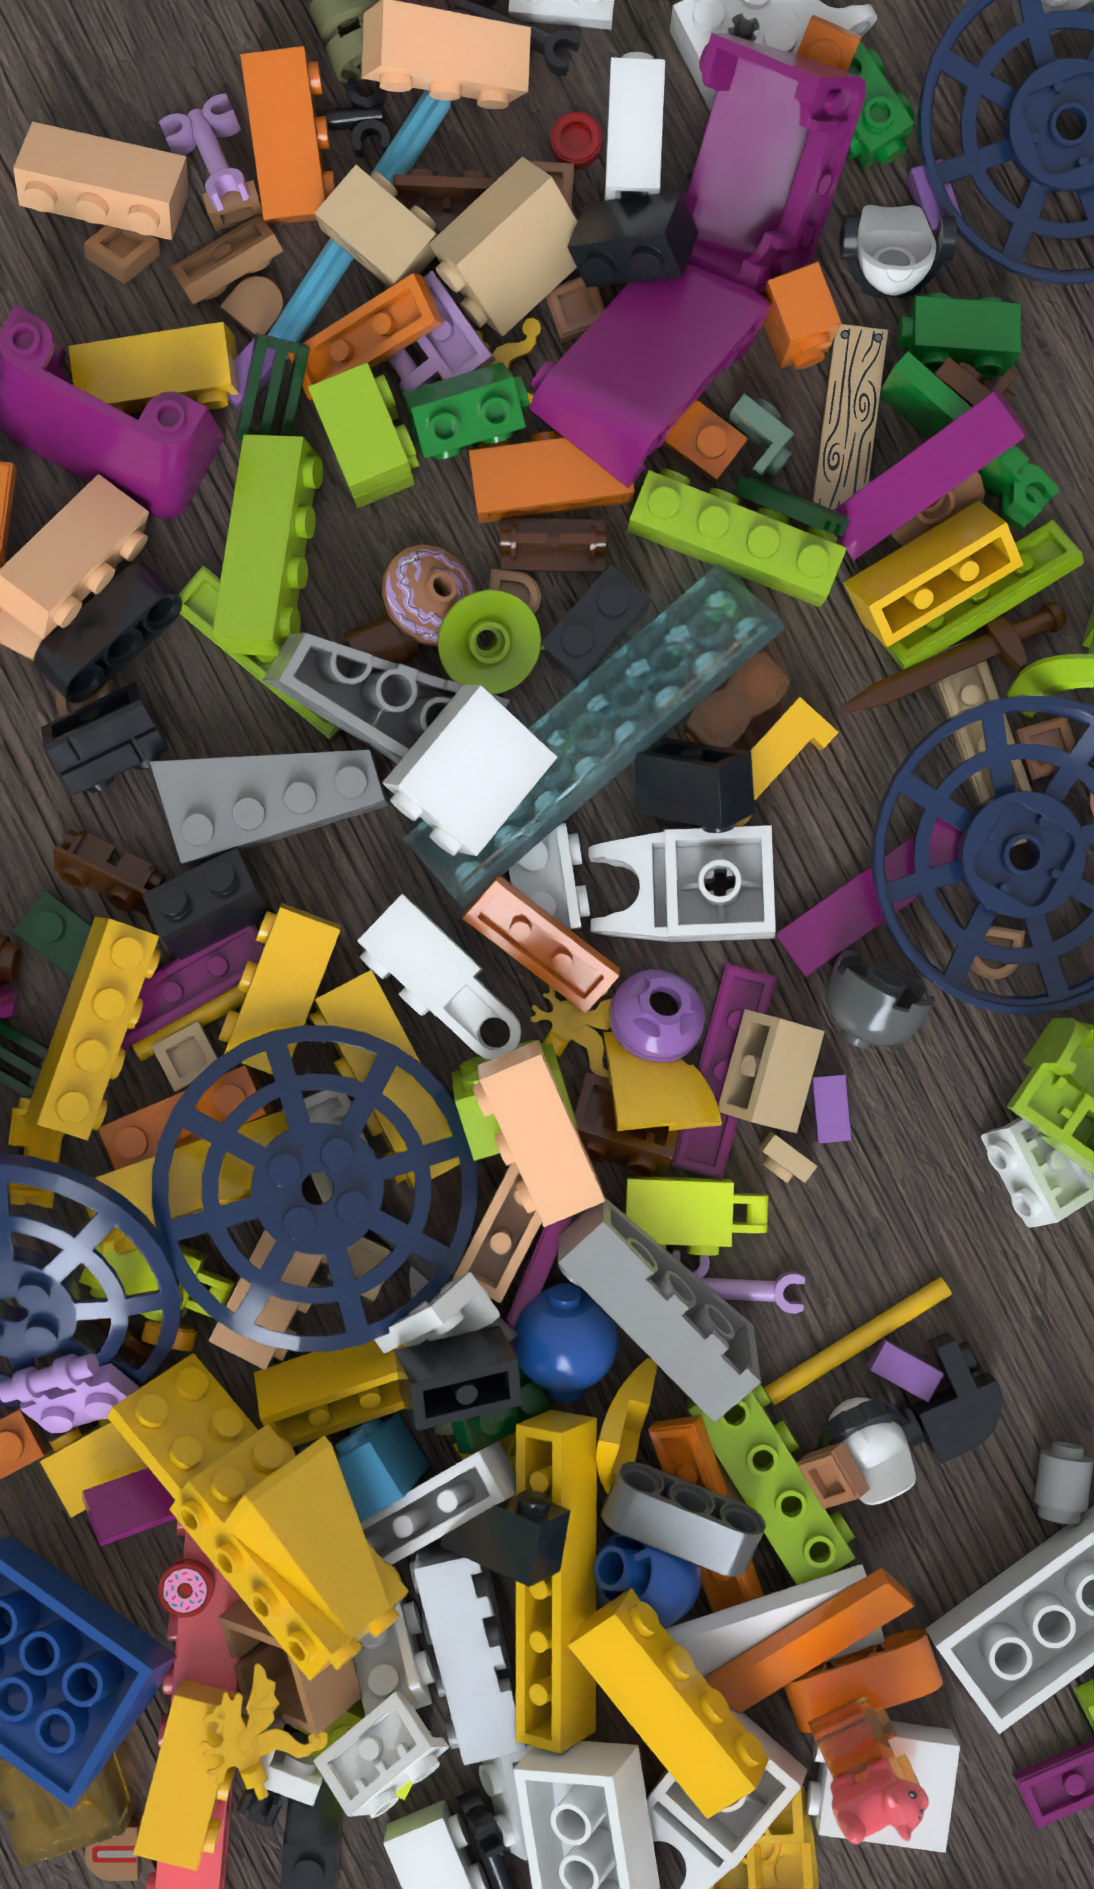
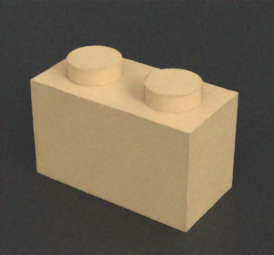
M355 165L314 214L321 230L390 288L412 273L420 275L435 258L436 255L429 246V243L437 236L435 231L438 226L418 206L414 205L409 210L395 198L398 191L380 173L374 171L369 176L359 166Z
M745 1009L719 1101V1111L752 1123L797 1133L825 1031Z

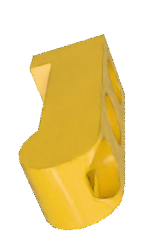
M801 697L794 702L750 751L752 757L754 801L809 741L821 751L839 733ZM751 816L735 823L734 827H742L750 820Z

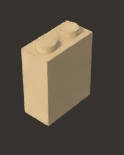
M521 157L429 243V246L440 261V264L435 268L439 276L454 292L460 291L464 300L459 303V306L465 315L477 327L481 328L486 323L501 336H504L577 268L567 246L578 221L552 176L524 157Z

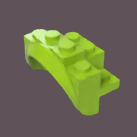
M1052 1018L1023 1061L1032 1069L1007 1105V1108L1040 1130L1037 1134L1039 1138L1094 1176V1025L1078 1022L1074 1018Z

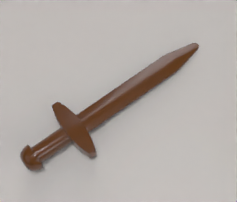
M1049 602L1042 604L1041 611L1012 624L1000 615L982 626L985 634L873 683L845 703L842 710L844 713H852L887 705L996 655L1010 668L1020 673L1027 667L1028 663L1022 642L1048 630L1052 633L1061 630L1067 621L1066 612L1060 604Z

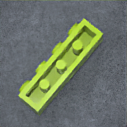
M243 435L212 638L230 654L277 656L288 635L300 632L301 620L299 610L297 609L299 591L304 589L307 584L308 564L305 559L307 539L313 537L316 526V517L312 505L315 489L320 488L323 480L322 460L304 437Z
M661 469L660 474L648 471L629 518L627 532L817 607L822 606L829 595L847 549L836 544L838 538L835 535L815 527H808L807 532L787 525L789 519L772 509L759 508L757 513L739 506V498L729 492L711 488L709 493L691 487L689 486L691 480L678 472L669 469Z
M761 1384L755 1387L715 1423L691 1398L685 1400L692 1416H702L713 1451L747 1506L755 1509L765 1520L766 1529L764 1533L796 1585L829 1575L855 1559L847 1543L856 1537L839 1510L829 1515L828 1511L822 1508L792 1455V1452L800 1448L785 1422L782 1420L774 1425L764 1410V1407L772 1402Z

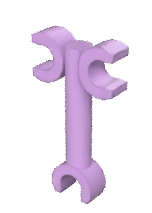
M226 93L211 97L206 101L203 109H193L187 116L180 113L170 114L159 121L172 153L184 156L194 150L196 145L198 146L210 175L206 181L205 189L215 210L221 211L224 209L221 198L229 191H238L243 201L250 198V191L242 172L235 168H229L216 138L230 137L241 130Z
M672 1249L670 1254L680 1262V1250ZM699 1255L698 1265L690 1270L722 1299L776 1302L783 1311L794 1314L804 1310L802 1302L788 1301L783 1295L784 1289L789 1284H805V1277L798 1272H785L775 1281L704 1278L703 1276L706 1275L710 1264L709 1257L705 1255Z

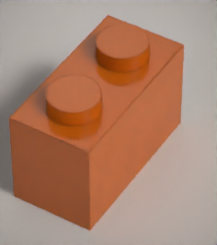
M819 262L767 281L763 297L771 302L773 306L763 323V327L779 369L794 364L796 370H801L824 360V353L829 350L841 324Z

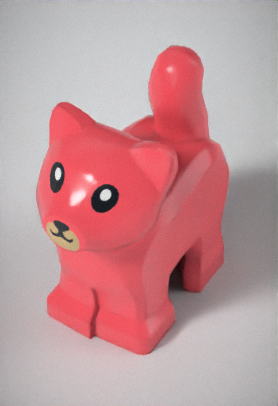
M886 1758L867 1765L869 1779L854 1785L855 1777L851 1773L832 1781L830 1785L833 1796L832 1810L843 1835L853 1844L861 1843L865 1837L875 1834L890 1824L905 1841H909L912 1831L921 1823L924 1812L929 1805V1799L925 1790L916 1783L904 1779L900 1780L899 1777H896L890 1762Z

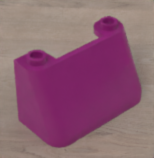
M711 33L709 43L705 46L700 56L699 69L702 72L704 85L717 92L688 191L683 193L699 232L688 263L761 293L764 292L768 280L811 265L864 104L866 83L863 78L836 67L731 34Z
M687 263L682 277L629 283L557 363L549 359L541 367L531 383L537 390L529 409L624 486L629 488L644 471L646 465L643 463L647 455L650 456L657 447L660 448L666 441L673 426L724 368L728 369L733 362L736 364L748 351L773 304L753 289Z
M14 305L0 333V426L4 433L18 445L89 483L98 474L149 511V515L164 520L173 519L181 515L189 506L225 439L208 408L183 394L173 391L162 392L149 401L139 420L75 387L65 377L61 369V360L66 352L61 346L55 344L54 335L50 327L39 317Z

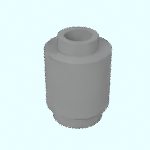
M1054 1441L1052 1442V1449L1040 1451L1034 1502L1039 1505V1517L1063 1524L1080 1523L1081 1513L1086 1512L1088 1509L1094 1463L1093 1458L1084 1455L1083 1446L1070 1442Z

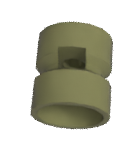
M312 0L309 6L320 38L328 42L326 52L336 78L343 83H347L348 78L355 77L356 82L367 80L361 78L364 12L378 3L379 0Z

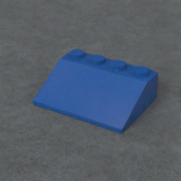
M8 1536L0 1539V1756L72 1809L148 1706L177 1655L15 1538Z

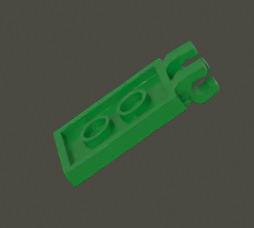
M907 352L893 367L880 390V398L927 439L971 408L970 405L910 352ZM1014 445L980 469L978 473L981 475L984 490L993 498L996 497L999 500V517L1021 532L1040 513L1042 507L1056 495L1060 488L1038 465L1027 463L1030 458Z

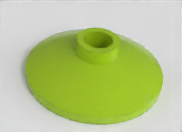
M480 590L458 600L446 613L438 633V654L444 670L454 682L463 685H481L490 694H499L513 689L531 673L539 657L541 633L538 621L532 610L518 597L501 590ZM490 630L493 634L492 643L485 648L478 647V635L482 631Z

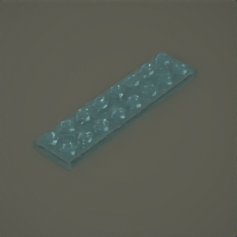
M717 564L528 729L557 756V759L477 856L460 852L453 856L443 850L430 838L429 835L434 829L424 820L404 836L403 840L464 909L489 886L496 876L501 877L633 762L637 753L644 752L781 633L785 629L781 619Z

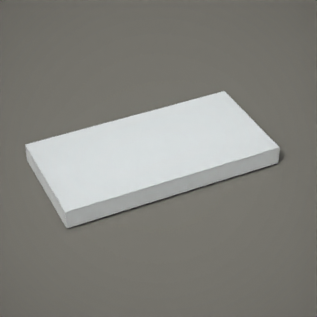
M862 1564L666 1628L665 1630L677 1645L687 1650L694 1662V1666L708 1682L706 1676L867 1576ZM878 1628L826 1661L885 1642L882 1628Z

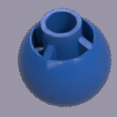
M558 1284L541 1291L539 1295L535 1296L525 1305L514 1326V1330L518 1335L513 1343V1350L518 1358L519 1367L532 1382L544 1388L546 1394L557 1401L569 1402L584 1396L587 1388L593 1386L605 1376L616 1357L618 1349L616 1322L583 1288L572 1284Z
M615 1531L606 1540L596 1557L594 1576L599 1595L605 1605L632 1588L641 1602L649 1604L654 1609L660 1624L663 1627H667L685 1616L694 1605L701 1589L702 1566Z

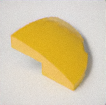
M604 1032L609 1084L612 1087L617 1131L668 1126V1130L672 1131L720 1126L722 1124L715 1096L709 1084L694 1065H688L681 1058L667 1063L640 1059L623 1048L613 1032Z
M647 1358L625 1380L614 1397L603 1422L596 1450V1464L600 1481L607 1494L620 1466L627 1462H635L640 1433L650 1406L657 1364L651 1358Z
M804 1786L800 1788L737 1866L728 1871L710 1889H819L811 1817L806 1814L807 1797Z

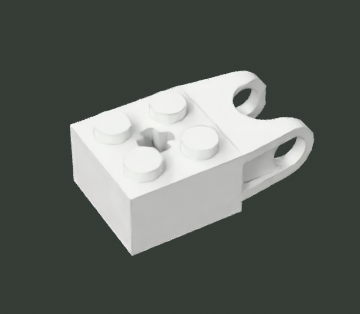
M682 0L673 5L670 33L711 112L717 91L704 85L702 72L699 69L700 56L705 46L709 43L711 33L731 34L796 55L812 15L862 36L874 25L877 15L870 4L833 8L825 5L820 0Z
M772 825L734 827L732 830L723 833H708L703 831L702 828L671 829L659 833L608 841L588 848V857L591 862L607 863L615 867L629 869L638 877L640 882L638 897L629 908L621 912L612 913L606 917L591 919L590 932L663 942L775 938ZM717 873L727 874V882L735 881V887L727 889L726 896H714V890L707 891L705 888L706 884L714 882L715 874Z
M401 894L357 940L366 949L360 958L382 979H387L392 974L405 987L399 995L418 1014L422 1016L430 1010L475 1053L485 1059L492 1060L515 1050L520 1042L522 1032L520 1022L515 1014L476 978L484 969L408 897ZM496 1017L507 1023L510 1029V1039L507 1044L496 1048L487 1045L482 1040L480 1031L486 1019Z
M730 1706L729 1710L747 1732L754 1734L758 1738L764 1753L769 1758L756 1790L707 1819L666 1769L647 1798L653 1841H663L673 1845L680 1851L685 1860L686 1877L680 1889H710L732 1868L734 1869L800 1790L808 1770L743 1712L739 1714Z

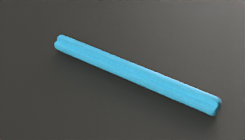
M424 90L372 173L377 171L392 185L394 175H406V172L412 168L450 109L451 102L433 99L429 96V91ZM331 238L325 244L268 333V336L298 343L302 340L353 260V257Z

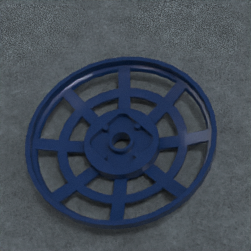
M969 0L949 23L935 47L921 86L917 114L918 143L928 185L944 216H955L957 234L979 255L1005 271L1033 281L1059 285L1094 283V267L1059 270L1038 267L1021 261L1032 233L1056 239L1094 236V43L1086 59L1065 58L1056 60L1048 32L1057 29H1078L1094 32V13L1080 10H1065L1044 14L1041 0H1018L1023 23L1013 27L998 39L981 58L976 67L951 50L959 36L974 18L996 0ZM1028 40L1036 69L1035 72L1027 77L1017 89L991 76L995 66L1010 50L1019 43ZM942 72L967 88L963 98L960 118L963 155L936 163L932 143L931 117L935 89ZM980 97H983L1006 110L1004 121L1005 139L978 149L976 117ZM1061 112H1071L1078 117L1081 131L1077 139L1067 140L1058 133L1056 120ZM1012 160L1019 172L1030 181L1019 208L1010 203L998 191L989 178L986 169ZM971 175L976 188L986 202L999 215L1012 223L1002 251L987 243L966 223L951 202L944 184ZM1049 191L1062 193L1076 191L1087 220L1083 222L1059 223L1045 221L1038 218Z
M1018 695L989 700L960 711L935 727L911 749L893 774L880 802L872 834L871 872L875 898L884 924L900 952L923 977L945 993L978 1008L1005 1014L1040 1015L1067 1010L1094 999V974L1086 980L1068 987L1058 960L1059 956L1069 953L1086 942L1094 934V885L1082 879L1086 863V846L1094 845V822L1080 826L1073 813L1062 804V801L1077 779L1094 795V769L1087 765L1094 755L1093 707L1057 696ZM1017 711L1047 712L1074 719L1086 725L1087 728L1069 753L1041 744L1015 743L1007 745L1003 714ZM982 720L986 751L975 754L959 764L939 783L936 789L912 775L919 762L942 740L964 726ZM1010 760H1038L1053 764L1058 769L1042 793L1015 791ZM989 767L994 793L992 798L983 802L973 813L949 799L952 792L967 778L981 769ZM901 793L924 808L919 818L914 838L913 865L915 873L887 882L885 870L886 835L893 807ZM938 817L961 831L957 845V860L930 868V839L934 823ZM1025 839L1032 845L1033 859L1025 868L1017 869L1010 861V849L1015 842ZM963 881L968 892L978 902L964 929L946 912L935 889ZM920 894L922 902L933 921L948 938L957 944L944 972L930 963L911 942L898 920L893 906L894 902ZM1069 897L1092 909L1074 929L1052 940L1045 916L1046 913L1059 907ZM999 913L1009 917L1024 919L1031 947L1008 948L989 944L983 941L996 914ZM976 955L1004 964L1037 963L1046 994L1002 996L976 990L963 984Z
M303 1025L271 1031L239 1044L214 1060L191 1082L172 1109L159 1139L152 1170V1208L155 1225L170 1248L175 1275L186 1292L211 1317L235 1333L266 1346L297 1352H330L363 1345L389 1334V1327L408 1316L409 1312L425 1300L429 1304L440 1293L441 1288L445 1286L461 1260L471 1236L477 1207L476 1162L473 1159L458 1109L443 1085L419 1061L397 1046L368 1033L337 1026ZM304 1041L337 1042L363 1048L377 1054L363 1083L352 1078L333 1074H303L296 1076L287 1045ZM266 1051L274 1076V1083L264 1086L244 1099L228 1115L223 1124L194 1109L202 1095L224 1073L247 1058ZM396 1065L409 1073L432 1096L446 1118L453 1136L423 1145L418 1132L409 1118L391 1099L382 1094ZM330 1090L348 1094L355 1098L340 1126L330 1123H311L301 1091ZM280 1098L288 1123V1130L276 1136L266 1147L237 1132L242 1124L257 1110L271 1101ZM374 1108L381 1112L396 1128L405 1142L406 1151L377 1159L371 1148L359 1137ZM183 1127L212 1144L208 1150L202 1174L203 1211L171 1220L168 1203L169 1170L175 1143ZM227 1151L255 1168L251 1180V1197L220 1206L218 1199L219 1175L222 1161ZM459 1157L462 1170V1205L455 1235L450 1247H447L422 1233L427 1222L431 1203V1173L429 1166ZM414 1171L415 1200L411 1218L407 1225L380 1210L384 1193L383 1180ZM314 1172L325 1173L333 1184L332 1195L322 1204H311L305 1200L302 1194L301 1187L304 1179ZM256 1218L259 1219L264 1229L276 1240L261 1269L255 1267L238 1250L229 1236L226 1227ZM369 1229L397 1244L393 1251L378 1266L355 1279L347 1247L362 1238ZM210 1232L216 1247L226 1262L243 1279L251 1283L236 1312L221 1304L200 1283L182 1254L178 1244L179 1240ZM295 1252L310 1255L325 1254L333 1286L304 1287L280 1281ZM411 1252L438 1266L430 1281L407 1304L386 1318L367 1325L360 1294L370 1291L388 1279L406 1261ZM271 1295L283 1300L304 1304H327L338 1301L346 1332L330 1336H298L273 1331L257 1325L255 1322Z
M0 1153V1356L10 1358L14 1372L28 1367L36 1368L34 1358L47 1356L56 1351L65 1356L75 1354L78 1357L92 1353L97 1357L99 1367L111 1363L135 1384L139 1385L146 1381L164 1362L174 1345L183 1313V1286L175 1275L170 1248L165 1238L141 1210L122 1194L98 1179L63 1164L32 1156ZM9 1183L25 1184L58 1193L95 1211L96 1214L77 1234H74L68 1229L45 1219L21 1213H11ZM115 1226L133 1242L145 1257L157 1279L159 1290L126 1296L125 1288L116 1271L105 1257L95 1249ZM12 1232L40 1238L62 1249L53 1258H50L38 1251L14 1246ZM80 1263H83L99 1281L107 1298L82 1300L79 1287L70 1272ZM3 1298L17 1299L23 1308L13 1307L7 1304ZM163 1309V1323L158 1343L142 1366L137 1367L113 1358L125 1339L129 1315ZM111 1318L109 1334L98 1351L72 1337L79 1320ZM0 1371V1382L13 1377L12 1373ZM0 1399V1405L20 1408L21 1401L17 1399L5 1403Z

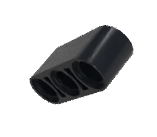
M145 563L130 565L83 606L65 628L60 627L39 647L34 658V665L67 701L71 703L85 701L101 689L175 621L182 608L181 597Z

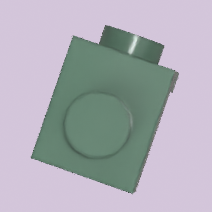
M744 393L732 408L727 423L765 452L753 467L750 477L761 480L768 473L771 477L775 478L793 455V452L787 446L794 432L779 421L782 416L773 405L759 397L754 401Z

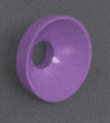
M649 969L630 976L617 989L610 1003L609 1022L615 1038L630 1054L643 1060L667 1063L682 1058L695 1047L704 1027V1006L697 991L684 978L665 970ZM656 992L668 993L676 1000L678 1012L672 1016L658 1014L650 1005V996Z

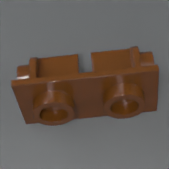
M501 518V570L604 572L606 520Z
M70 830L63 840L62 848L57 845L54 847V871L58 872L63 881L75 888L86 889V887H89L105 895L110 904L122 911L133 912L136 910L146 916L149 915L142 894L163 884L165 875L158 872V866L127 851L123 853L117 865L114 866L108 862L116 851V846L85 830H81L79 833Z

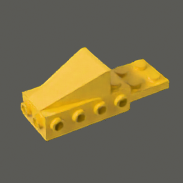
M194 1353L111 1408L107 1418L175 1499L169 1509L309 1681L330 1664L336 1670L340 1669L362 1649L361 1644L358 1642L362 1637L371 1632L377 1638L401 1616L395 1607L409 1590L401 1582L396 1569L388 1562L383 1561L366 1541L334 1449L325 1436L318 1439L296 1456L290 1443L284 1438L279 1437L269 1424L260 1430L255 1427Z

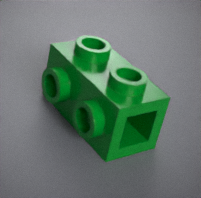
M860 41L848 72L865 80L866 95L847 157L849 159L856 158L862 169L865 170L878 161L882 166H885L901 156L908 148L906 143L915 123L913 121L914 111L906 96L900 91L895 93L884 77L886 70L880 56L874 49H866Z
M943 293L916 296L908 315L900 316L896 339L897 348L905 349V354L910 352L933 374L950 357L957 364L964 362L972 366L980 373L983 379H994L1004 376L1010 368L1012 369L1021 353V303H1008L997 297H983L977 300L953 299L951 296Z
M503 362L402 392L414 440L424 459L431 456L435 459L450 458L459 454L464 446L480 441L484 443H498L510 438L513 435V431L526 427L522 409L529 407V400L521 376L513 377Z

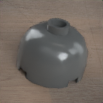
M855 950L843 951L832 968L825 987V1003L832 1020L842 1028L840 1032L842 1038L856 1047L867 1049L870 1044L881 1047L901 1044L912 1037L924 1022L936 1001L934 996L926 999L923 998L927 987L905 970L886 960L877 958L875 962L876 967L859 962L863 952Z

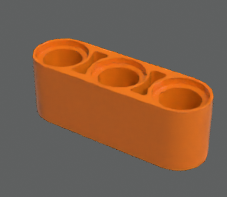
M916 1628L884 1637L885 1642L823 1662L785 1685L784 1690L797 1729L804 1733L824 1730L923 1697L939 1689L943 1685V1679L927 1631Z

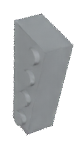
M605 1198V1202L586 1210L558 1236V1264L566 1278L575 1285H580L714 1423L761 1383L754 1325L609 1200Z

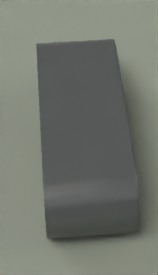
M627 1462L620 1466L601 1510L603 1521L612 1530L730 1577H739L745 1573L766 1529L763 1517L746 1504L638 1462Z

